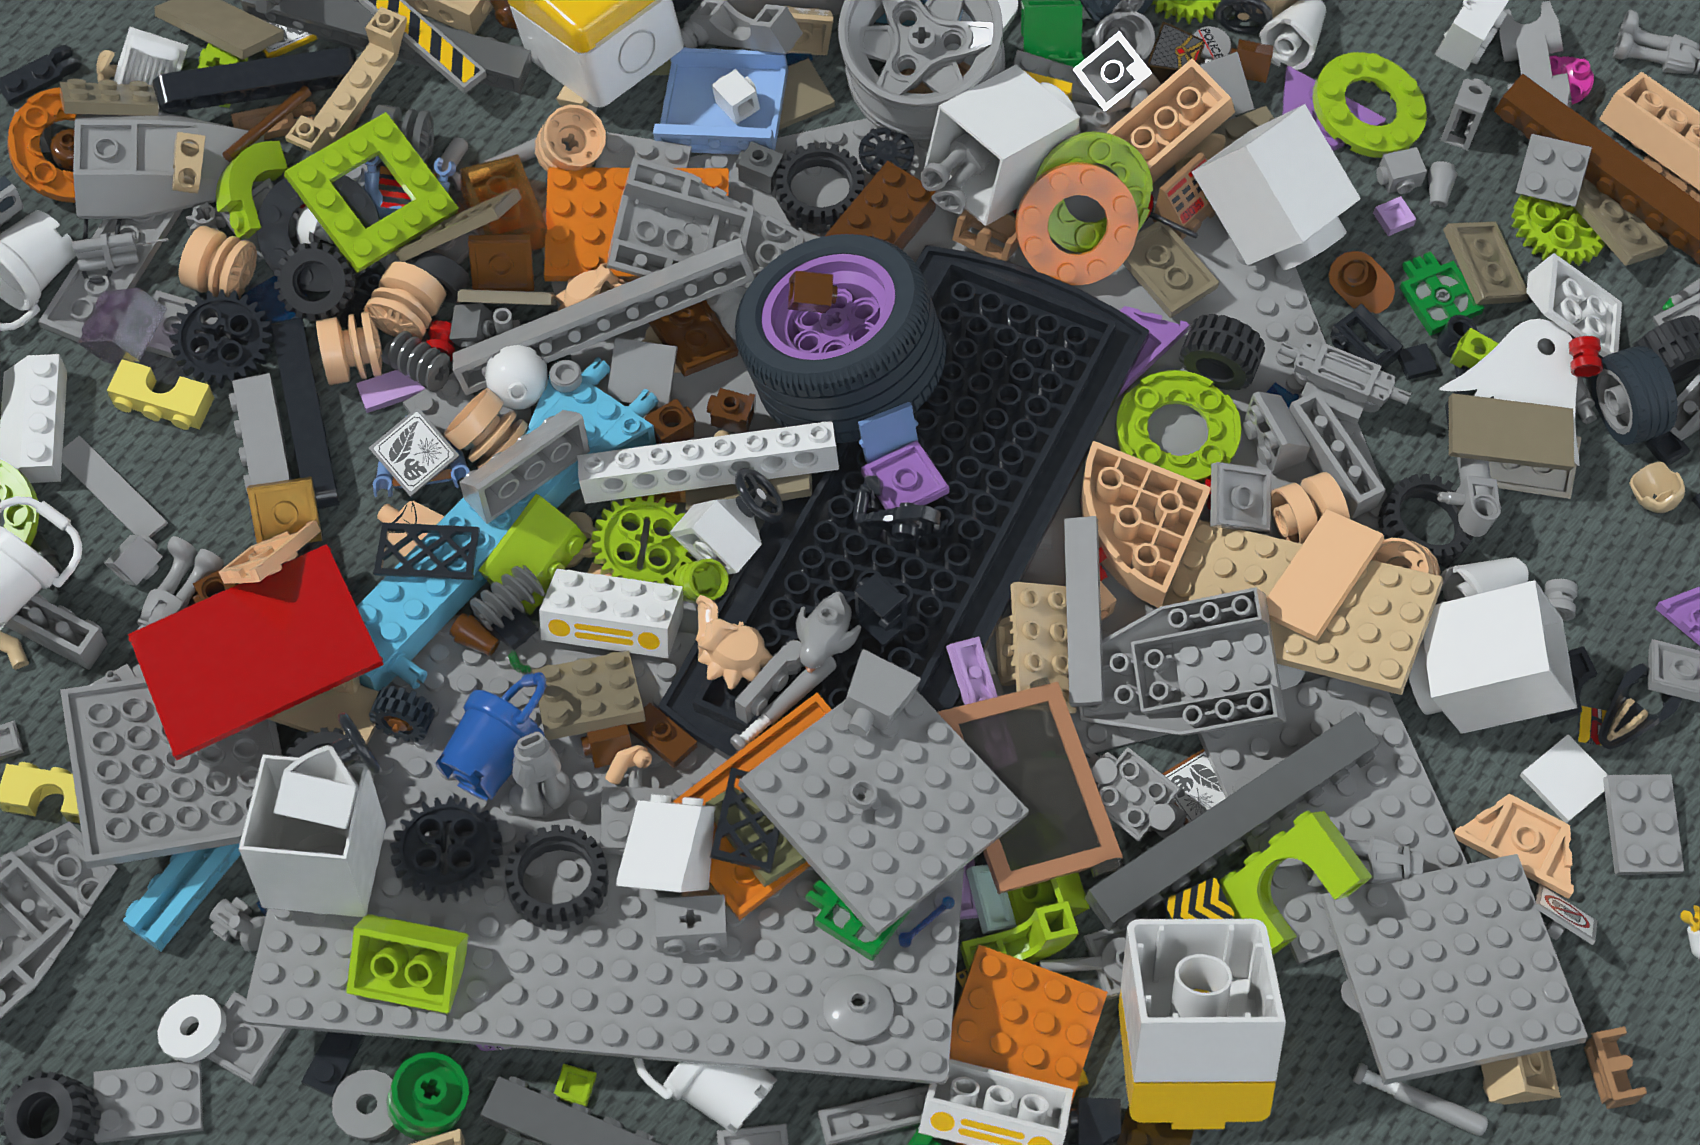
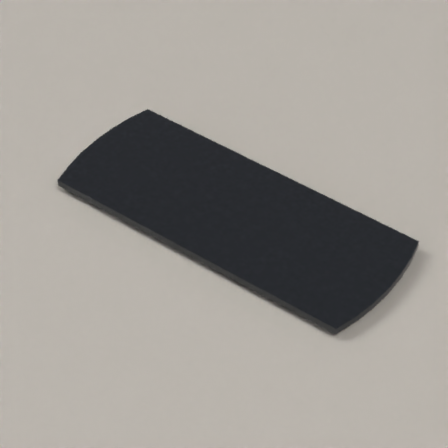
M925 245L916 261V265L925 279L944 333L946 356L943 372L936 388L927 401L913 415L914 419L918 422L916 433L919 444L949 486L948 494L925 505L941 512L940 521L948 519L947 535L944 538L918 535L916 540H901L893 537L892 531H880L873 528L866 529L857 525L853 518L857 489L867 482L861 472V467L867 465V462L865 461L864 451L859 441L836 443L839 470L812 473L811 496L782 501L784 506L782 519L775 523L765 521L759 531L762 545L731 579L727 590L717 603L718 619L739 625V622H744V626L755 628L763 637L766 649L774 656L784 645H787L786 643L789 640L800 641L796 631V621L801 607H805V617L808 618L823 599L835 592H841L851 608L852 613L848 631L858 625L856 623L855 589L861 580L866 577L871 578L876 574L880 578L883 576L899 593L907 595V628L884 648L861 628L858 638L851 648L832 656L836 661L835 670L788 710L777 722L816 693L823 698L831 709H834L846 700L863 649L920 677L921 680L917 691L936 712L956 707L961 697V690L959 689L946 646L979 637L985 652L1011 602V584L1022 581L1088 455L1092 442L1095 441L1145 346L1149 338L1148 329L1111 305L1081 289L1046 274L1004 260L967 251ZM873 491L872 494H869L866 514L886 510ZM695 641L659 703L658 709L696 741L728 760L739 752L731 744L730 739L735 734L741 735L761 714L759 716L755 715L748 724L737 718L735 700L751 681L742 677L736 687L730 690L723 676L708 680V665L698 661V641ZM805 666L801 667V671L798 674L788 675L789 679L785 687L780 692L775 691L768 699L767 706L806 669ZM773 725L767 726V728H766L765 730H763V732L760 733L757 737H759L761 734H763L765 731H767V730H768L769 728H771Z

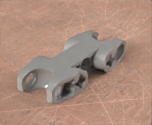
M1542 2L1541 16L1530 24L1516 22L1512 17L1510 9L1503 10L1508 13L1499 30L1504 62L1519 60L1521 75L1525 74L1571 108L1572 101L1567 73L1552 76L1549 54L1563 51L1559 20L1554 13L1551 2ZM1512 83V84H1507V85H1508V90L1510 89V87H1511L1514 83Z

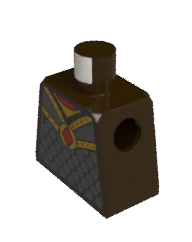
M1162 22L1147 66L1159 82L1163 84L1191 59L1198 65L1211 60L1202 57L1205 45L1203 39L1166 22Z

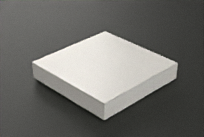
M1568 734L1525 769L1520 777L1565 823H1568L1605 792L1603 778L1608 774Z

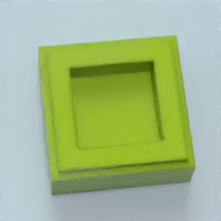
M563 1064L554 1094L560 1097V1101L571 1104L577 1103L587 1108L597 1073Z

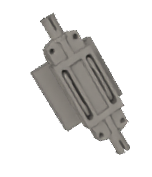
M1283 341L1279 348L1278 354L1280 353L1295 360V380L1304 386L1300 398L1318 390L1334 415L1352 424L1357 425L1362 411L1376 412L1388 398L1407 405L1411 392L1409 393L1395 387V376L1381 371L1382 366L1323 343L1322 346L1306 341L1298 348Z
M1086 745L1082 747L1084 753L1090 757L1089 759L1086 756V759L1091 767L1090 770L1108 817L1136 840L1141 841L1148 831L1152 832L1153 830L1165 839L1185 826L1184 822L1187 814L1175 805L1176 800H1174L1181 788L1133 750L1127 747L1117 759L1110 752H1106L1099 757L1088 749Z

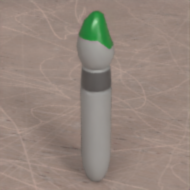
M1700 278L1678 294L1671 296L1662 307L1663 311L1700 293Z

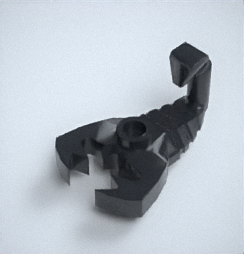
M866 475L864 479L867 482L857 489L853 518L858 526L866 529L873 528L880 531H892V536L901 540H916L918 535L934 538L946 537L949 524L948 519L940 521L941 512L925 505L902 502L899 507L866 514L869 494H872L873 491L877 496H882L883 481L878 476Z

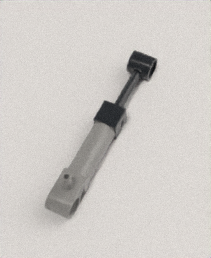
M1452 316L1437 338L1438 348L1445 355L1452 357L1459 340L1470 328L1477 331L1476 324L1467 316ZM1454 365L1456 378L1468 371L1465 365L1461 368ZM1454 391L1453 393L1475 396L1477 391ZM1448 400L1447 403L1445 404V410H1446L1447 426H1448V430H1449V400ZM1457 457L1460 486L1456 492H1440L1438 494V501L1457 505L1460 527L1467 534L1480 537L1487 533L1501 513L1497 479H1493L1490 476L1489 461Z

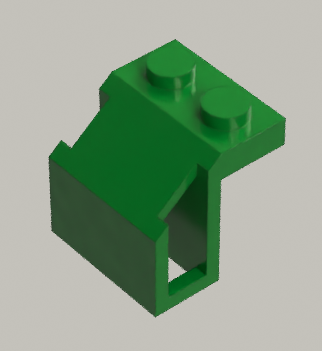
M1021 0L1023 52L1071 67H1077L1082 63L1085 58L1081 52L1083 15L1081 1Z

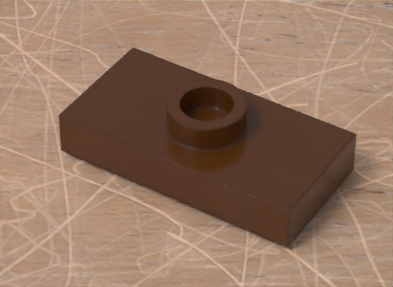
M649 702L643 708L645 721L628 724V731L670 766L675 768L698 747L697 741Z

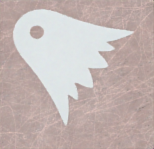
M1532 319L1519 324L1480 362L1458 378L1439 388L1442 391H1469L1477 389L1475 396L1491 398L1494 396V399L1573 408L1574 462L1580 466L1575 426L1578 377L1571 374L1570 362L1573 360V356L1569 354L1568 346L1572 337L1556 323L1544 319ZM1543 338L1551 340L1555 345L1554 353L1551 355L1542 354L1537 346L1538 341Z

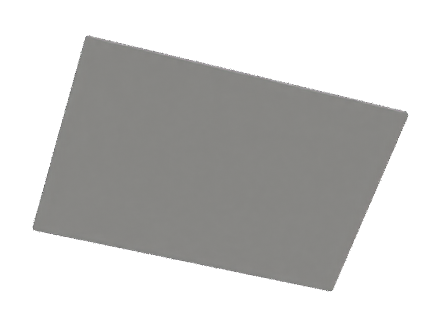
M454 615L411 660L427 672V678L424 683L417 679L416 682L420 684V687L413 689L407 682L396 676L386 686L388 689L390 686H395L397 690L400 687L406 688L408 693L412 690L417 693V697L423 696L426 698L425 702H430L433 705L432 708L435 709V716L426 737L423 740L419 739L418 742H414L412 739H410V742H407L402 737L398 740L393 738L394 735L391 733L389 735L384 734V729L376 728L367 744L381 767L380 773L377 775L373 774L374 786L386 823L367 914L469 934L465 966L450 1012L446 1014L346 993L354 926L364 917L316 914L269 908L267 909L243 1012L245 1023L256 1026L944 1084L948 1079L964 867L912 908L873 961L865 958L815 926V918L821 910L809 903L805 896L810 890L819 894L813 888L817 880L825 884L827 883L811 866L740 921L726 905L728 948H720L715 952H703L701 950H685L680 954L658 952L655 930V899L681 897L682 892L617 886V876L623 856L618 854H604L609 874L608 892L606 897L603 896L601 907H595V914L591 918H588L586 915L583 916V923L577 926L574 921L569 922L570 928L562 929L561 924H556V930L548 929L544 923L541 928L534 926L532 920L527 922L522 918L521 913L518 914L506 889L505 864L508 863L510 851L515 852V844L519 840L523 843L525 842L526 834L532 832L536 836L538 835L537 829L544 826L546 832L551 831V825H559L560 830H564L565 825L573 826L575 833L581 829L586 832L587 838L592 836L599 846L602 787L629 786L628 770L630 768L627 769L620 785L613 784L605 778L610 765L594 768L592 757L584 756L580 737L586 736V733L548 740L559 757L560 771H563L570 780V794L561 807L553 809L544 799L540 782L537 783L538 791L544 804V814L538 817H530L517 813L509 802L510 790L517 784L513 778V773L501 786L492 800L489 798L486 801L458 787L459 781L452 774L449 779L446 778L437 769L435 762L444 751L465 713L463 706L471 692L474 690H484L502 697L511 686L521 680L523 675H526L525 672L523 674L522 672L519 673L511 666L508 658L511 651L517 653L523 665L529 664L531 666V673L532 669L542 668L546 665H557L621 651L541 640L540 621H532L539 630L524 644L513 650L500 641L497 650L489 657L482 652L454 642V638L449 635V632L456 619L460 616ZM489 631L494 637H496L493 631ZM677 632L669 658L630 653L643 708L650 702L658 709L659 703L693 647L697 634ZM523 687L509 702L523 711L536 690L535 687ZM962 696L960 697L956 707L964 705ZM537 704L529 717L537 723L544 733L539 704ZM970 721L961 723L959 727L964 741L973 750L974 734ZM629 731L632 747L636 745L644 746L652 755L651 764L646 768H641L643 770L642 786L647 788H670L671 802L727 761V759L697 741L698 747L678 766L673 768ZM633 766V767H635V779H636L637 766ZM449 796H453L454 803L458 805L465 797L467 798L468 808L478 802L481 812L489 810L491 820L497 821L498 831L501 832L503 840L500 843L502 844L503 855L498 856L501 866L498 868L491 867L494 874L493 879L482 878L484 889L474 885L471 887L473 896L469 897L462 891L457 902L452 894H447L444 903H441L439 894H435L430 901H427L425 890L418 896H415L412 886L405 888L402 878H397L394 870L396 866L392 865L390 856L393 853L390 843L397 842L394 838V830H403L400 824L401 819L412 820L409 810L413 809L418 813L422 812V802L427 803L429 807H433L436 797L440 799L442 804H446ZM452 823L446 825L447 847L446 852L442 853L445 861L442 875H446L448 871L447 848L451 845L449 830ZM429 831L425 836H433L438 831ZM464 831L459 836H468L472 831ZM563 850L547 852L534 859L526 868L523 877L524 888L530 897L538 902L549 904L568 902L581 895L586 889L591 877V870L585 859L574 852ZM425 862L421 867H430L435 862ZM460 862L455 867H465L469 862ZM688 925V927L694 928V925ZM867 975L883 983L892 996L894 1004L892 1020L888 1028L874 1039L862 1042L843 1039L829 1028L824 1019L823 1002L827 991L836 981L846 976ZM862 999L852 1001V1004L858 1007L865 1003Z

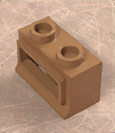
M965 209L957 219L952 240L984 256L1008 262L1019 247L1016 236V218L1006 214L989 225L984 226ZM973 227L980 232L978 235L969 232L970 228ZM991 237L1005 243L1004 249L991 243Z
M1625 1027L1592 1033V1037L1586 1042L1584 1047L1601 1103L1605 1104L1607 1109L1635 1104L1647 1094L1645 1087L1632 1089L1626 1071L1632 1067L1633 1061L1627 1055L1621 1056L1616 1042L1621 1036L1627 1034Z

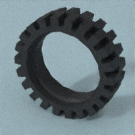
M820 142V148H816L815 143H808L807 150L803 146L797 147L796 154L791 151L787 154V159L781 161L780 168H778L776 174V199L782 211L786 213V218L790 222L795 219L796 226L801 228L804 224H807V230L814 231L815 226H819L820 232L826 231L827 225H830L832 228L865 188L863 169L861 164L858 165L856 157L854 155L850 157L849 151L845 148L839 152V146L832 144L831 148L827 149L826 142ZM819 166L832 168L842 173L848 180L850 187L845 199L839 203L827 207H814L799 201L793 195L791 182L795 175L803 170Z
M1418 474L1411 475L1409 479L1406 477L1397 483L1385 498L1379 510L1378 517H1381L1378 521L1379 528H1384L1381 532L1384 535V539L1402 538L1417 542L1433 553L1437 558L1439 566H1447L1464 552L1474 537L1464 532L1460 527L1457 505L1438 501V494L1440 492H1456V490L1453 491L1451 489L1454 483L1448 480L1445 484H1442V477L1437 475L1432 480L1430 474H1423L1420 478ZM1408 498H1424L1439 505L1448 513L1453 521L1455 530L1453 540L1445 545H1434L1419 540L1408 531L1401 519V503Z
M551 825V831L546 832L545 826L538 828V835L534 836L532 832L526 834L525 842L523 843L519 840L515 844V852L510 851L508 855V863L505 864V883L510 901L518 914L521 913L522 918L527 922L532 920L534 926L541 928L544 923L548 929L556 930V924H561L562 929L570 928L569 922L572 921L577 926L583 923V916L586 915L588 918H591L595 914V907L600 908L603 904V896L606 897L609 874L603 850L600 845H597L596 840L592 836L587 838L585 831L579 829L575 833L573 826L565 825V829L560 830L559 825ZM559 850L574 852L585 859L591 870L589 884L581 895L568 902L558 904L538 902L530 897L524 888L523 877L526 868L534 859L547 852Z

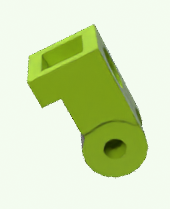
M1470 328L1459 340L1449 363L1459 368L1463 365L1472 368L1499 343Z

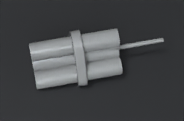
M135 232L118 235L104 233L100 234L98 238L73 241V249L77 255L80 272L101 268L114 270L116 266L140 262L137 246L169 240L164 238L137 242Z

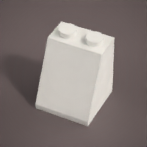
M651 794V799L648 801H638L616 885L674 892L709 890L710 853L713 841L715 806L703 805L702 798L683 797L682 803L671 802L672 796Z

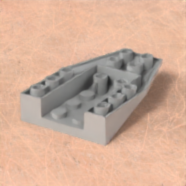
M1257 587L1161 606L1102 640L1104 705L1079 706L1081 721L1180 736L1286 722L1266 594Z

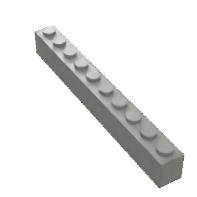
M737 238L454 352L453 372L465 395H469L487 387L485 370L488 360L491 357L493 359L496 354L500 353V349L506 346L521 345L530 347L536 351V354L542 360L544 359L546 363H549L753 281L755 276L751 260L741 238Z

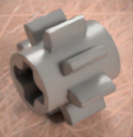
M208 202L192 206V216H186L191 234L200 226H208L216 230L226 227V222L221 218L217 207L213 208Z
M238 897L232 903L227 899H223L214 907L210 914V920L214 922L210 928L224 941H227L230 936L240 939L241 932L232 929L229 926V920L232 916L238 915L249 921L252 918L248 915L252 910L249 909V905Z

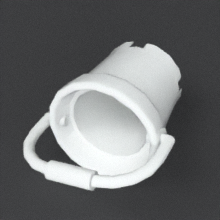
M35 210L0 234V298L14 308L29 310L12 323H0V331L15 330L25 325L40 312V307L37 303L39 302L41 291L76 257L73 241L68 233L61 237L56 230L60 224L47 213L40 210Z
M15 496L0 502V513L7 507L17 504L36 508V512L62 531L66 530L71 536L74 544L73 557L68 566L59 575L58 571L32 547L0 526V631L41 588L47 589L51 585L57 588L61 587L75 571L81 560L82 542L78 531L70 524V519L45 501L39 502L31 497Z
M634 1058V1063L640 1077L664 1099L671 1097L675 1100L683 1099L723 1126L732 1135L741 1128L742 1122L758 1107L778 1080L766 1069L679 1062L662 1086L645 1069L643 1060Z

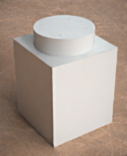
M1014 65L939 105L924 168L932 162L939 164L943 162L952 152L950 144L966 132L993 153L991 159L980 175H973L961 187L966 196L964 208L984 226H987L1018 208L1024 193L1026 194L1035 182L1037 172L1046 156L1062 141L1079 134L1080 116L1077 115L1072 102L1061 89L1050 83H1038L1019 66ZM959 164L949 173L950 179L961 167Z
M1305 104L1248 131L1192 171L1199 186L1247 265L1274 255L1281 268L1287 270L1311 259L1332 246L1347 233L1338 216L1361 199Z
M1535 580L1435 605L1409 674L1413 694L1424 714L1429 715L1443 711L1460 733L1463 734L1577 708L1563 619Z
M262 755L239 846V851L262 908L365 917L386 828L370 771L363 763H354L348 767V770L358 783L359 789L350 828L343 829L274 813L283 772L299 758Z

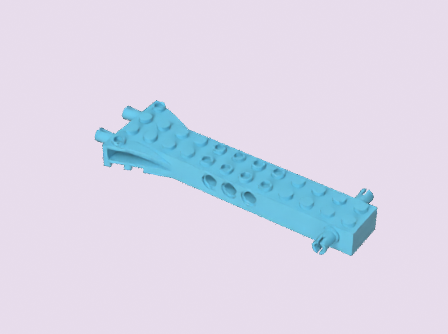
M596 357L583 371L582 382L574 391H557L553 388L549 376L547 387L538 401L526 434L541 426L548 417L555 416L562 410L580 413L583 416L590 452L587 454L656 445L654 426L643 418L659 401L652 392L647 396L649 390L643 389L641 394L629 406H624L597 388L596 385L610 373L611 369L604 360L601 362V358ZM578 460L488 524L464 500V497L437 524L480 528L473 580L386 576L356 606L379 655L383 658L384 664L359 676L360 684L364 687L380 691L396 676L407 682L413 689L420 687V684L416 682L417 679L424 683L427 678V672L411 660L487 582L478 570L534 495H540L557 509L571 493L581 488L578 478ZM428 533L421 541L428 547L441 536ZM456 535L451 539L460 548H463L470 543L471 535ZM446 542L432 553L442 563L456 552ZM416 545L404 558L409 561L422 550ZM425 557L413 566L415 570H433L437 567L428 557ZM460 558L447 569L455 572H466L467 564ZM401 562L394 569L402 566Z

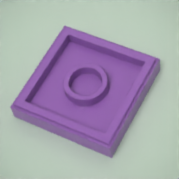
M917 440L861 467L864 478L866 475L878 476L883 481L882 496L877 497L886 510L899 507L902 502L926 505L949 493V486Z

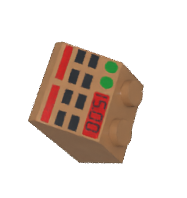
M1199 152L1160 188L1154 212L1194 232L1199 230L1202 221L1207 217L1212 218L1216 215V212L1192 174V171L1208 161L1203 153ZM1173 229L1182 240L1187 236Z

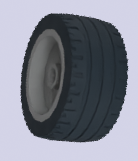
M1636 346L1601 358L1603 371L1598 375L1591 376V391L1595 407L1612 438L1618 441V443L1630 445L1661 436L1672 430L1677 421V395L1670 373L1658 354L1649 349V347Z

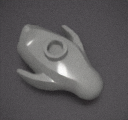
M835 592L823 599L808 618L805 617V607H801L798 614L796 631L802 646L799 652L800 660L809 673L822 666L828 657L851 648L861 631V626L859 625L848 631L852 611L841 592Z

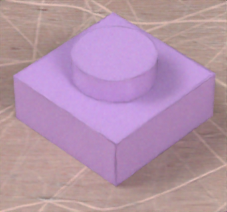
M1401 196L1376 206L1373 212L1388 236L1414 226L1416 221L1415 216Z

